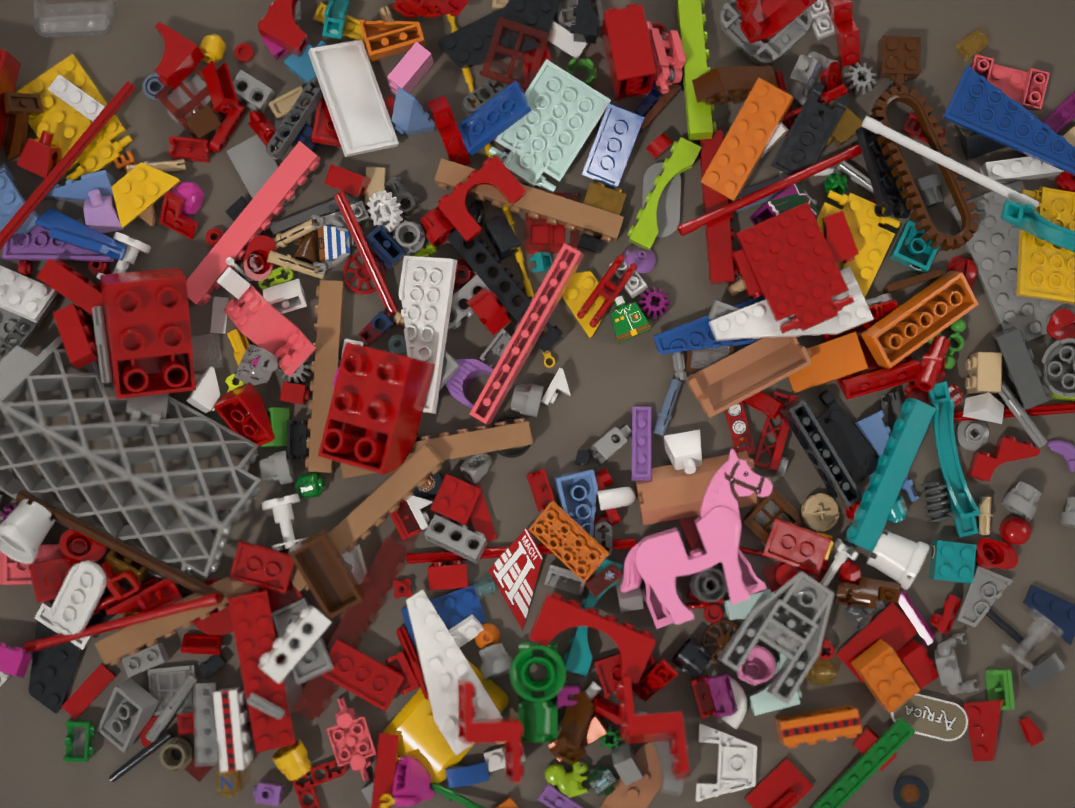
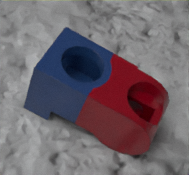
M380 311L360 331L358 336L370 347L396 324L384 311Z

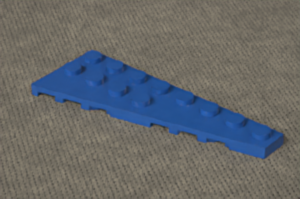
M967 65L943 119L1075 176V147L1067 142L1063 136H1059L1051 130L1050 126L1038 120L1029 110L1014 99L1009 98L1001 92L1000 88L992 85L984 76H980L971 69L972 67Z
M762 295L732 306L743 309L766 299ZM709 314L653 335L659 354L751 344L758 339L743 338L740 340L716 341L709 322L712 321V319L708 318ZM801 335V336H799V337L813 336V335Z

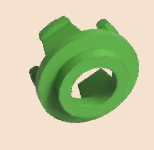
M573 58L566 69V72L574 76L578 69H584L588 73V78L583 83L590 87L594 84L597 77L595 64L589 58Z

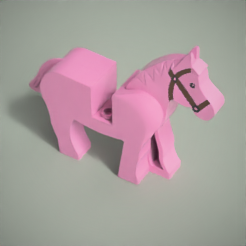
M731 449L728 461L716 471L709 482L702 498L700 516L694 520L704 550L700 548L689 552L690 555L687 556L676 527L647 535L630 550L624 562V573L620 591L626 593L637 589L641 585L642 578L644 579L646 602L656 629L674 622L678 625L695 619L691 609L684 605L677 595L675 587L676 576L693 574L721 562L732 605L749 599V595L767 589L764 581L754 574L751 564L738 548L742 526L737 499L740 496H749L752 493L760 497L769 496L773 487L770 480L753 473L747 465V461L738 459L735 451Z

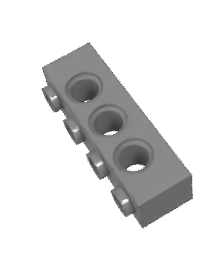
M198 683L193 687L195 767L215 766L218 762L213 692L216 691L215 683Z

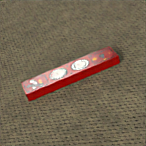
M741 401L724 410L735 453L747 451L748 455L756 453Z

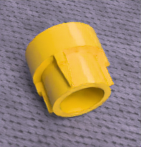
M299 739L295 740V745L281 747L272 756L277 768L281 770L282 774H285L289 781L302 777L312 767L307 757V750Z

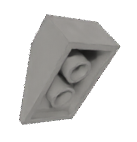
M134 680L124 681L114 687L97 731L119 750L126 753L153 716L159 701Z

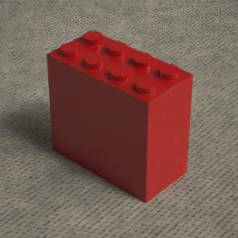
M629 4L626 8L622 9L617 7L609 8L603 15L601 37L614 100L650 94L656 76V69L643 5Z

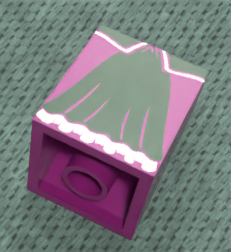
M795 183L766 203L749 219L753 225H756L806 202L809 203L814 216L819 213V210L807 196L804 189L798 183Z

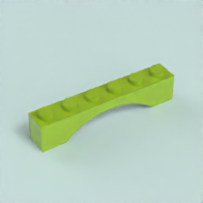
M682 137L679 142H674L670 150L673 152L671 158L665 159L662 165L664 171L662 175H657L653 183L656 187L653 193L649 191L644 201L647 202L645 209H640L636 217L639 220L637 225H632L627 234L630 236V243L648 252L650 251L659 232L656 214L659 198L665 187L676 176L692 168L701 150L700 146Z

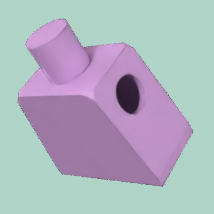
M97 189L91 190L88 193L90 199H86L84 203L86 226L100 233L124 230L120 224L114 198L111 195L101 196L100 191Z

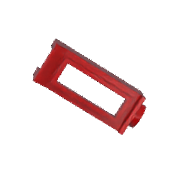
M210 61L201 73L204 74L213 104L212 111L228 113L238 104V99L227 63H223L216 70L215 62Z

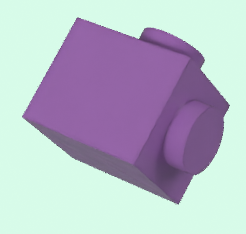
M261 780L258 785L254 786L253 797H256L255 803L279 806L282 802L284 783Z

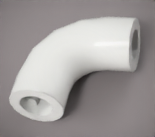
M631 487L597 491L601 510L632 505L637 495Z
M729 676L738 711L734 715L721 718L737 729L747 712V697L739 683Z

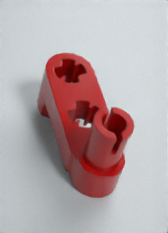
M606 468L594 473L598 491L606 490L605 487L613 484ZM616 508L607 509L605 515L595 519L594 527L600 520L608 521L611 526L621 522ZM601 525V528H598V530L605 528V525Z

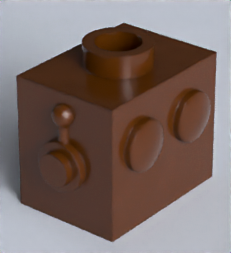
M209 105L202 109L198 106L190 111L192 115L185 119L186 124L189 125V131L191 134H195L198 139L221 125L218 120L219 115L217 112L212 111V107Z

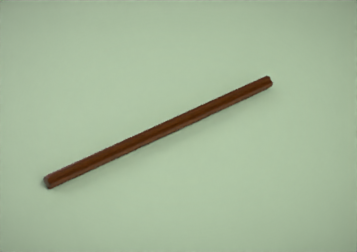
M20 490L17 494V501L21 502L24 499H28L26 504L29 505L37 502L52 514L50 518L202 596L217 592L220 595V603L223 601L224 593L23 490Z

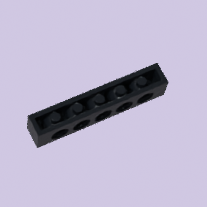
M795 399L780 409L828 491L838 504V507L849 508L862 498V494L805 400Z

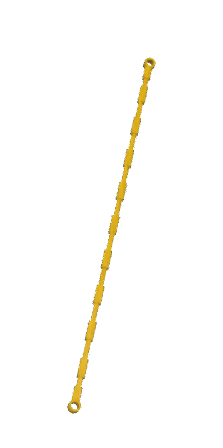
M447 14L448 22H450L452 27L451 32L459 30L456 28L455 16ZM462 68L466 84H468L471 93L474 91L470 68ZM477 99L472 102V106L478 101ZM491 142L484 146L485 152L488 157L494 158L493 155L488 153L492 147ZM503 206L502 211L514 231V222L510 208ZM518 247L515 257L521 269L525 292L528 298L532 296L534 299L532 285L524 266L521 247ZM544 329L541 333V336H544L545 334ZM543 352L544 365L547 368L554 367L555 359L552 357L551 352L547 355ZM552 359L553 364L550 366L547 365L546 360Z

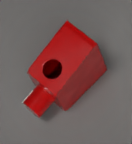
M43 130L41 138H29L17 162V166L46 178L59 163L61 157V148L52 144L54 133Z

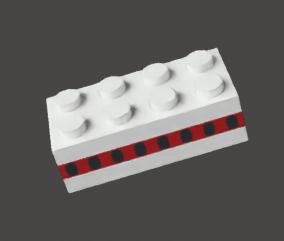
M244 686L222 688L213 692L220 772L244 770L253 761V750L249 747L252 735L251 730H248L247 722L250 721L249 710H246L245 702L247 700Z

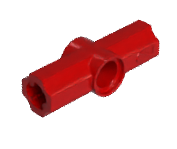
M944 336L933 338L928 354L925 353L923 356L921 372L916 382L917 387L922 391L929 392L933 390L939 374H942L944 371L945 357L950 347V340Z

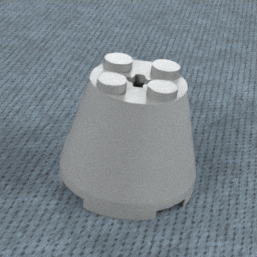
M1067 338L1054 342L1044 353L1041 362L1043 363V381L1053 393L1063 397H1075V339Z

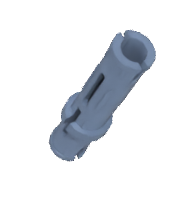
M676 379L670 380L662 408L657 413L658 419L652 433L662 437L665 436L664 434L669 421L672 420L671 414L683 382Z

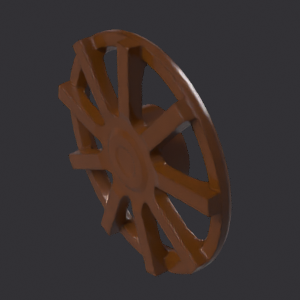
M722 620L713 623L704 633L703 647L706 648L705 651L709 653L707 646H717V649L710 654L712 656L711 660L716 663L724 664L714 658V656L720 650L723 651L732 638L730 636L732 627L734 626L739 629V626L734 622ZM720 624H729L726 634L723 633ZM716 625L719 629L720 636H717L710 631ZM709 634L714 637L716 642L706 643L707 635Z

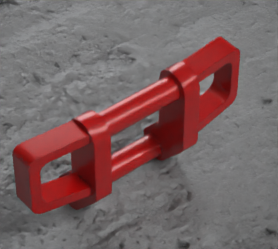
M107 562L99 565L105 573L106 586L112 595L99 601L92 615L99 613L100 609L116 601L126 599V597L139 590L141 583L131 570L127 569L113 575L111 567ZM126 577L134 587L124 591L116 580Z

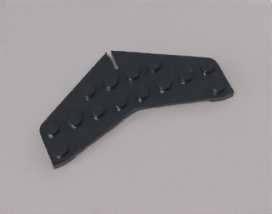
M509 0L505 7L443 37L437 44L459 68L463 69L540 50L542 46L531 35L534 34L544 46L546 45L561 0Z
M116 580L124 591L132 588V586ZM107 586L99 601L112 595ZM55 599L48 602L53 605ZM104 607L100 609L99 613L91 616L86 627L107 622L117 614L108 615ZM37 620L35 639L58 634ZM70 641L33 652L29 693L55 714L60 711L61 706L65 703L67 691L82 653V649Z

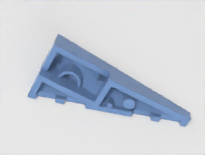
M882 411L854 423L878 457L883 454L886 441L891 436L889 426H886L882 419L884 416ZM906 476L901 489L908 499L913 502L918 500L919 496L912 486V480Z

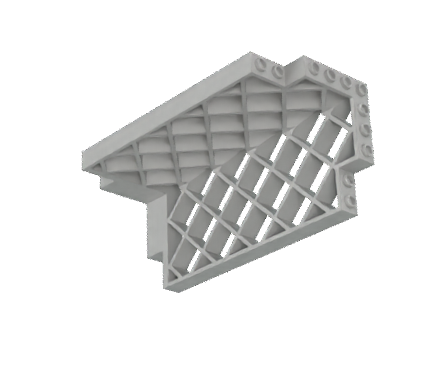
M58 336L38 356L19 346L10 351L0 361V450L4 455L0 457V491L16 499L20 490H23L189 576H192L190 573L192 570L205 577L211 571L215 572L220 564L218 560L224 552L222 548L228 540L226 536L232 529V523L239 521L242 515L241 512L249 508L251 499H256L261 490L259 488L261 479L247 472L250 463L254 464L259 456L257 454L259 445L168 396L167 413L170 414L171 419H160L159 427L151 426V420H149L148 416L141 414L139 424H132L131 422L115 423L112 412H126L128 398L117 399L116 397H107L105 388L113 387V382H101L99 359L83 366L88 369L89 373L65 374L63 365L73 364L70 363L61 336ZM53 366L55 375H40L47 367ZM94 388L96 398L73 399L70 390ZM60 390L62 400L38 401L35 392ZM23 391L25 392L28 402L12 403ZM101 413L104 420L102 424L81 425L78 415ZM67 416L70 426L45 427L42 417ZM5 418H7L11 425L4 424ZM38 432H44L53 448L48 449ZM203 432L211 437L212 442L191 443L188 433ZM176 434L179 444L158 446L154 435ZM19 436L28 452H23L14 437ZM143 436L146 447L124 449L120 438ZM109 439L113 450L88 451L86 440ZM230 455H245L241 463L233 467ZM81 456H87L96 471L90 472ZM218 457L222 468L200 469L197 458ZM185 459L189 470L166 472L163 461ZM56 460H62L71 475L66 476ZM152 462L154 474H131L129 464ZM32 464H37L46 479L42 480ZM8 468H13L20 481L13 477ZM123 480H130L138 495H132ZM227 482L231 494L209 496L206 484ZM98 484H105L113 498L107 499ZM194 485L198 497L175 499L172 487ZM79 487L88 502L83 503L74 488ZM241 487L248 491L244 494ZM54 491L61 503L55 501L50 492ZM166 504H174L182 518L175 519ZM147 507L155 522H149L141 508ZM233 509L224 522L220 524L215 511ZM122 511L130 525L124 526L116 512ZM91 515H97L104 527L97 524ZM210 528L219 529L216 539L210 531ZM190 531L198 545H191L184 532ZM158 535H165L172 548L166 549ZM133 538H139L146 550L138 547ZM181 561L183 564L181 570L178 569L175 562ZM148 569V573L154 575L155 577L161 580L166 578L165 576L151 569ZM174 581L176 587L179 589L182 585Z

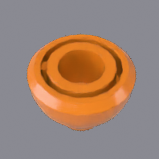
M491 623L482 624L483 631L474 638L476 645L484 649L499 644L501 639L499 629Z

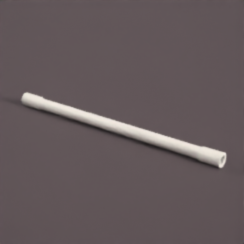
M866 116L861 124L862 127L880 134L1018 204H1032L1035 210L1039 204V201L884 126L881 122L869 116Z

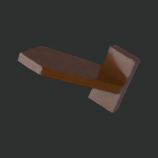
M6 92L2 95L6 113H10L3 144L7 161H13L22 154L26 144L29 115H40L43 113L40 94Z
M583 688L579 690L578 694H574L569 699V701H577V704L567 706L558 741L549 749L553 756L571 765H574L587 753L580 744L595 709V705Z

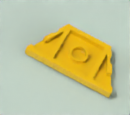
M142 162L111 186L121 226L125 228L181 181Z
M586 271L574 273L562 298L590 339L593 337L602 319L595 328L589 325L590 321L605 300L598 296L584 318L579 319L577 317L578 311L598 284L592 272Z

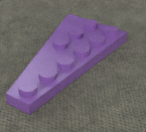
M39 226L27 234L13 235L4 245L2 258L5 260L48 261L49 258L54 261L59 259L61 261L113 262L114 258L56 241L49 236V230Z

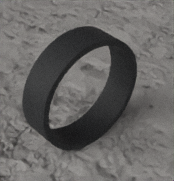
M508 415L498 419L495 423H499L507 418L521 419V417ZM528 445L523 452L516 455H506L499 450L496 452L504 457L515 458L523 455L531 445Z

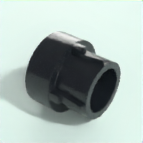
M690 637L676 652L671 662L683 672L688 673L692 677H697L708 665L712 656L705 651L706 648L695 638Z

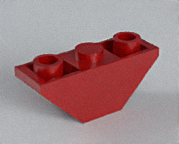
M661 658L650 667L632 689L646 702L676 677L678 672L666 660Z

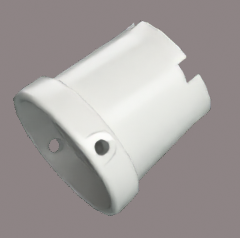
M24 499L0 524V551L11 559L30 564L34 562L38 554V548L55 523V519L51 521L49 518L52 514L39 503L33 502L29 505L26 504L28 499Z
M883 529L874 551L871 552L867 564L900 583L901 588L908 590L925 560L929 545L923 542L916 543Z

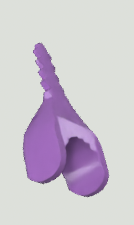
M455 359L461 367L446 383V386L451 396L472 410L474 405L470 403L467 395L469 384L478 376H491L494 369L476 359Z

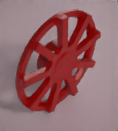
M360 253L351 256L344 265V282L351 291L357 294H372L377 290L376 288H370L369 280L372 279L364 261L362 266L356 261L355 258L361 256ZM374 256V258H375V260H376V263L378 262V263L380 264V266H381V270H380V271H381L382 276H383V278H384V280H385V275H386L385 267L383 266V263H381V262ZM351 261L357 266V270L347 268ZM346 272L355 273L356 276L347 280ZM359 279L356 289L349 284ZM363 282L366 283L368 291H359Z

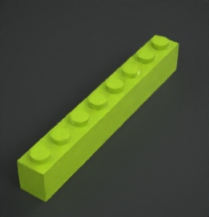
M676 0L679 37L682 40L683 52L686 55V64L682 67L688 140L712 139L713 132H716L715 120L712 121L714 104L697 103L692 80L711 71V68L707 67L709 49H705L708 36L707 31L703 29V25H706V15L702 14L704 0Z

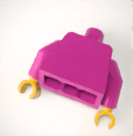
M397 755L392 793L395 798L388 794L383 795L380 800H385L387 803H382L380 808H388L390 805H395V807L419 805L422 801L430 800L434 796V790L430 788V773L422 767L419 760L405 756L400 758Z

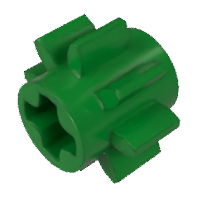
M839 172L829 174L827 180L823 181L827 194L832 190L843 195L845 189H848L846 176L841 177Z
M609 725L608 732L598 738L603 740L600 747L602 748L606 745L608 746V751L611 750L612 746L618 748L616 742L617 740H622L620 736H616L619 730L613 731ZM608 734L609 736H611L613 734L614 741L606 742L605 735Z

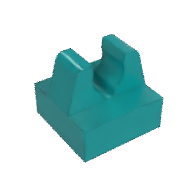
M550 252L534 253V256L530 258V262H536L537 267L533 268L532 272H549L552 266Z

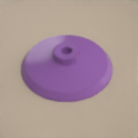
M631 244L624 251L623 256L625 257L626 265L628 267L632 263L637 265L635 272L647 273L656 265V257L651 249L648 252Z

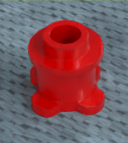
M88 261L87 267L94 277L98 273H111L108 265L109 262Z

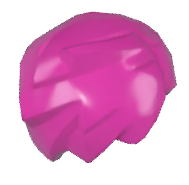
M182 182L173 188L171 193L185 200L183 215H195L202 208L204 193L196 183Z

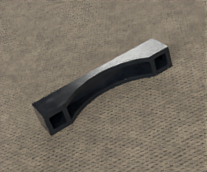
M579 0L578 5H574L573 16L576 17V21L571 23L570 34H574L573 41L596 44L599 17L595 13L590 0Z

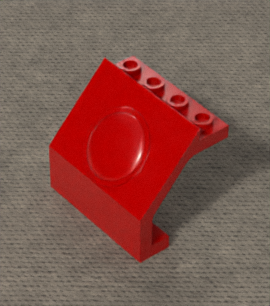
M895 299L869 306V310L874 318L870 322L837 335L822 334L824 342L853 332L857 334L869 369L837 379V383L847 400L918 380L921 372L918 360H912L909 354L890 369L877 365L861 336L864 331L898 308V303Z

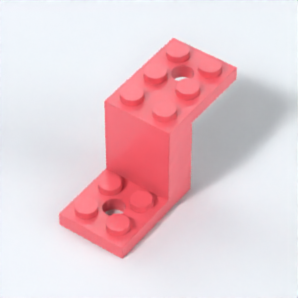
M249 282L251 286L239 300L236 297L230 300L224 311L241 333L260 348L275 355L278 358L277 364L290 377L312 354L316 347L297 325L271 305L255 286Z

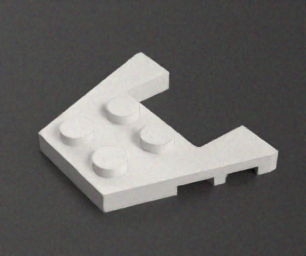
M699 724L698 742L718 743L717 782H696L695 801L699 802L707 798L754 787L756 784L757 746L704 724Z

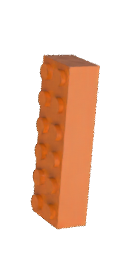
M758 78L700 182L733 201L737 200L795 97Z
M949 271L864 331L861 336L877 365L890 369L975 308L979 303L963 273Z

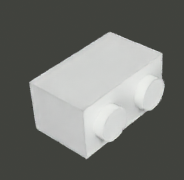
M299 279L262 290L263 297L282 314L307 306L305 293Z

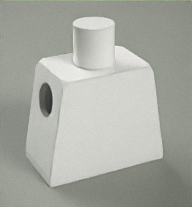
M700 430L664 436L665 451L673 467L676 470L684 469L686 474L696 472V467L702 465Z

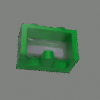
M69 719L65 722V726H68L64 741L66 755L63 757V762H88L89 758L93 757L94 745H90L91 737L95 736V726H92V721Z

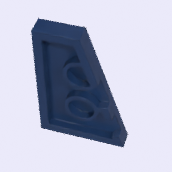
M1030 585L1023 603L1040 619L1046 622L1054 632L1059 634L1068 645H1071L1075 637V604L1034 585Z

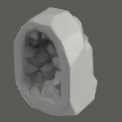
M482 453L468 458L460 467L464 479L471 485L479 482L492 464L491 456L487 453Z

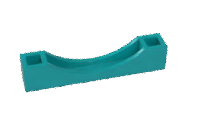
M605 559L595 571L593 579L589 578L586 587L589 593L587 598L583 597L580 607L588 609V607L594 608L599 598L609 588L617 584L623 565ZM609 570L615 573L613 575L615 578L610 581L605 579L606 576L604 575ZM576 626L575 635L571 634L568 645L571 646L569 653L565 652L563 662L565 670L587 677L592 661L587 639L588 627Z

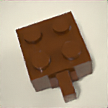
M883 35L878 41V78H890V81H893V87L896 86L897 89L901 85L904 86V81L916 79L920 75L921 37Z

